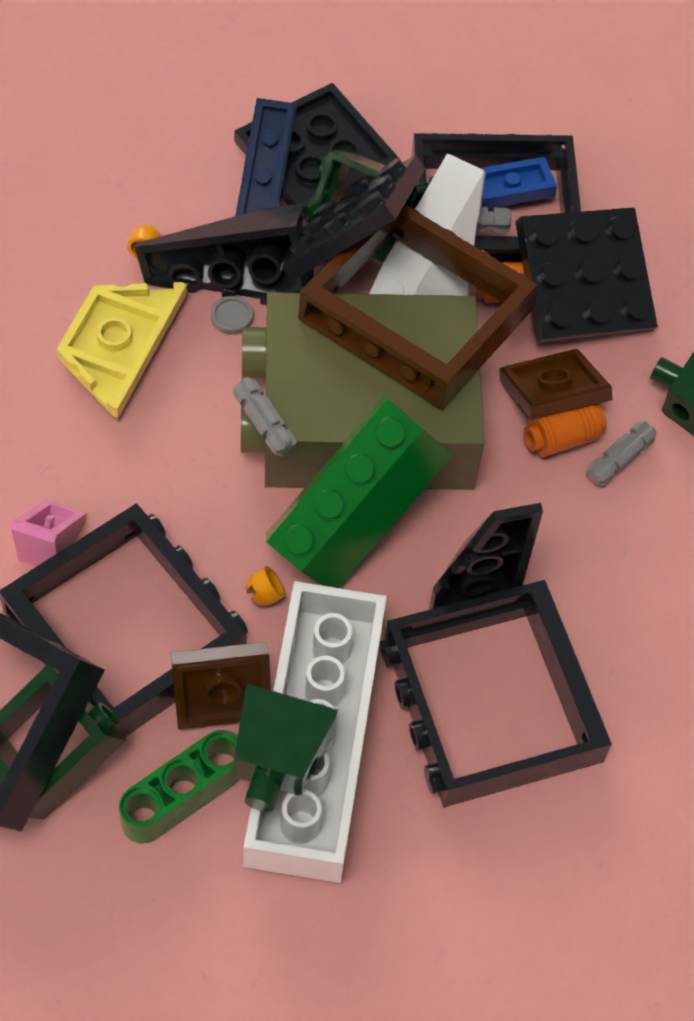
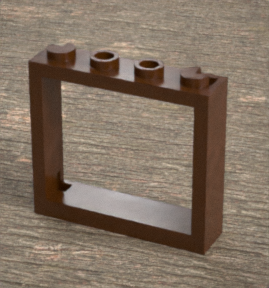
M404 204L394 221L337 254L300 290L298 319L442 410L531 313L538 284L528 279L524 274L493 258L486 251L480 250L458 237L451 230L445 229L421 215L416 209ZM392 236L503 303L447 364L334 295Z

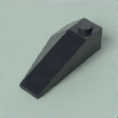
M304 203L256 210L138 242L134 246L144 282L149 285L173 288V282H183L187 284V291L190 292L204 289L221 292L222 297L239 295L260 299L261 304H267V292L300 293V290L314 278V269L292 281L282 268L292 254L289 249L291 245L304 236L301 230L308 224Z
M541 503L493 511L465 540L434 585L429 610L522 586L543 514Z

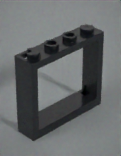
M414 133L411 157L417 155L425 169H439L447 153L478 168L545 157L550 170H556L560 213L581 212L573 135ZM424 170L419 179L426 182V171ZM475 236L474 246L486 251L502 263H522L518 236Z
M137 503L0 590L3 612L7 617L66 648L32 603L137 536L220 635L201 649L247 644L246 633H248V628L240 615L234 610L228 612L220 603V595L214 584L206 577L202 580L192 569L193 563L187 552L180 545L173 547L165 537L166 531L160 520L154 514L147 516ZM172 669L116 707L111 705L98 687H96L92 697L97 703L105 704L117 716L119 724L116 727L125 738L175 703Z
M545 580L387 621L385 640L380 641L382 657L387 667L394 666L398 678L394 682L397 700L401 708L408 707L413 720V722L409 723L413 745L417 751L422 749L428 763V765L424 766L426 782L432 794H439L443 808L604 763L612 743ZM527 617L577 745L454 779L407 648Z
M0 613V639L60 671L0 786V827L22 832L105 669Z

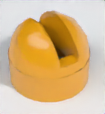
M143 224L136 227L127 243L129 253L137 258L134 248L135 244L160 237L161 233L152 225Z
M269 566L261 568L248 579L246 592H256L252 596L251 601L258 606H269L286 596L280 579Z

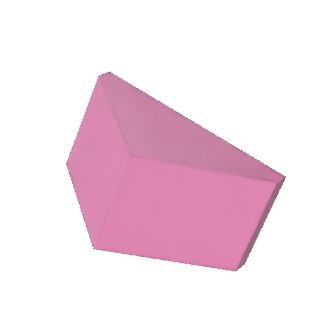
M44 500L15 519L11 531L18 561L38 566L73 544L82 529L87 513Z

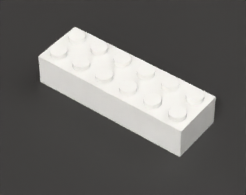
M294 581L273 691L337 709L336 731L302 795L280 791L272 812H263L251 808L243 846V867L341 883L387 596Z

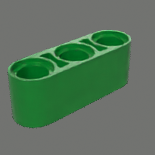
M216 730L209 733L130 787L122 795L119 802L121 825L125 836L139 844L150 843L234 786L240 780L235 776L234 760L227 765H217L210 761V759L219 753L228 754L235 759L238 736L227 730ZM180 780H187L195 785L191 791L186 793H177L171 789V786ZM139 808H149L155 812L146 821H136L130 817Z

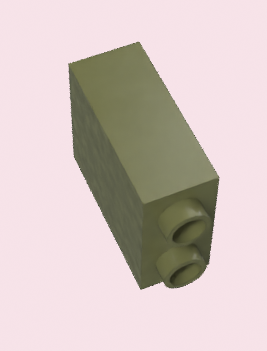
M267 292L266 327H242V379L246 377L266 379V397H268L286 423L285 429H290L296 438L297 446L286 456L280 457L273 454L266 444V436L262 437L244 411L245 405H241V453H265V487L305 488L385 395L454 454L425 489L475 490L484 447L480 369L441 410L298 319L300 293ZM334 294L445 364L478 331L476 296Z

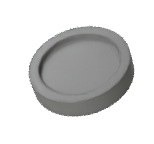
M223 297L213 305L211 321L219 332L227 335H237L242 333V327L251 326L253 310L251 305L241 297Z

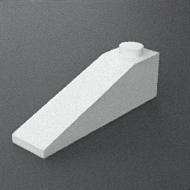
M447 153L415 209L421 215L443 228L451 230L458 237L474 246L477 223L480 219L486 171ZM397 239L384 261L369 294L469 296L470 290L468 289L469 283Z

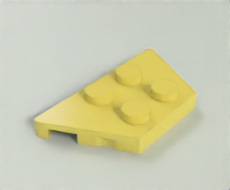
M173 282L174 289L148 290L147 283L130 284L125 287L94 285L57 347L58 360L113 417H120L187 296V284Z

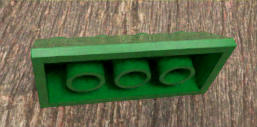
M384 395L266 532V542L301 572L323 586L340 588L454 454Z

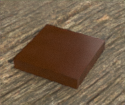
M572 349L499 368L501 383L531 420L612 400V386L579 349Z
M267 642L170 652L178 729L239 723L247 684L271 690L270 657Z

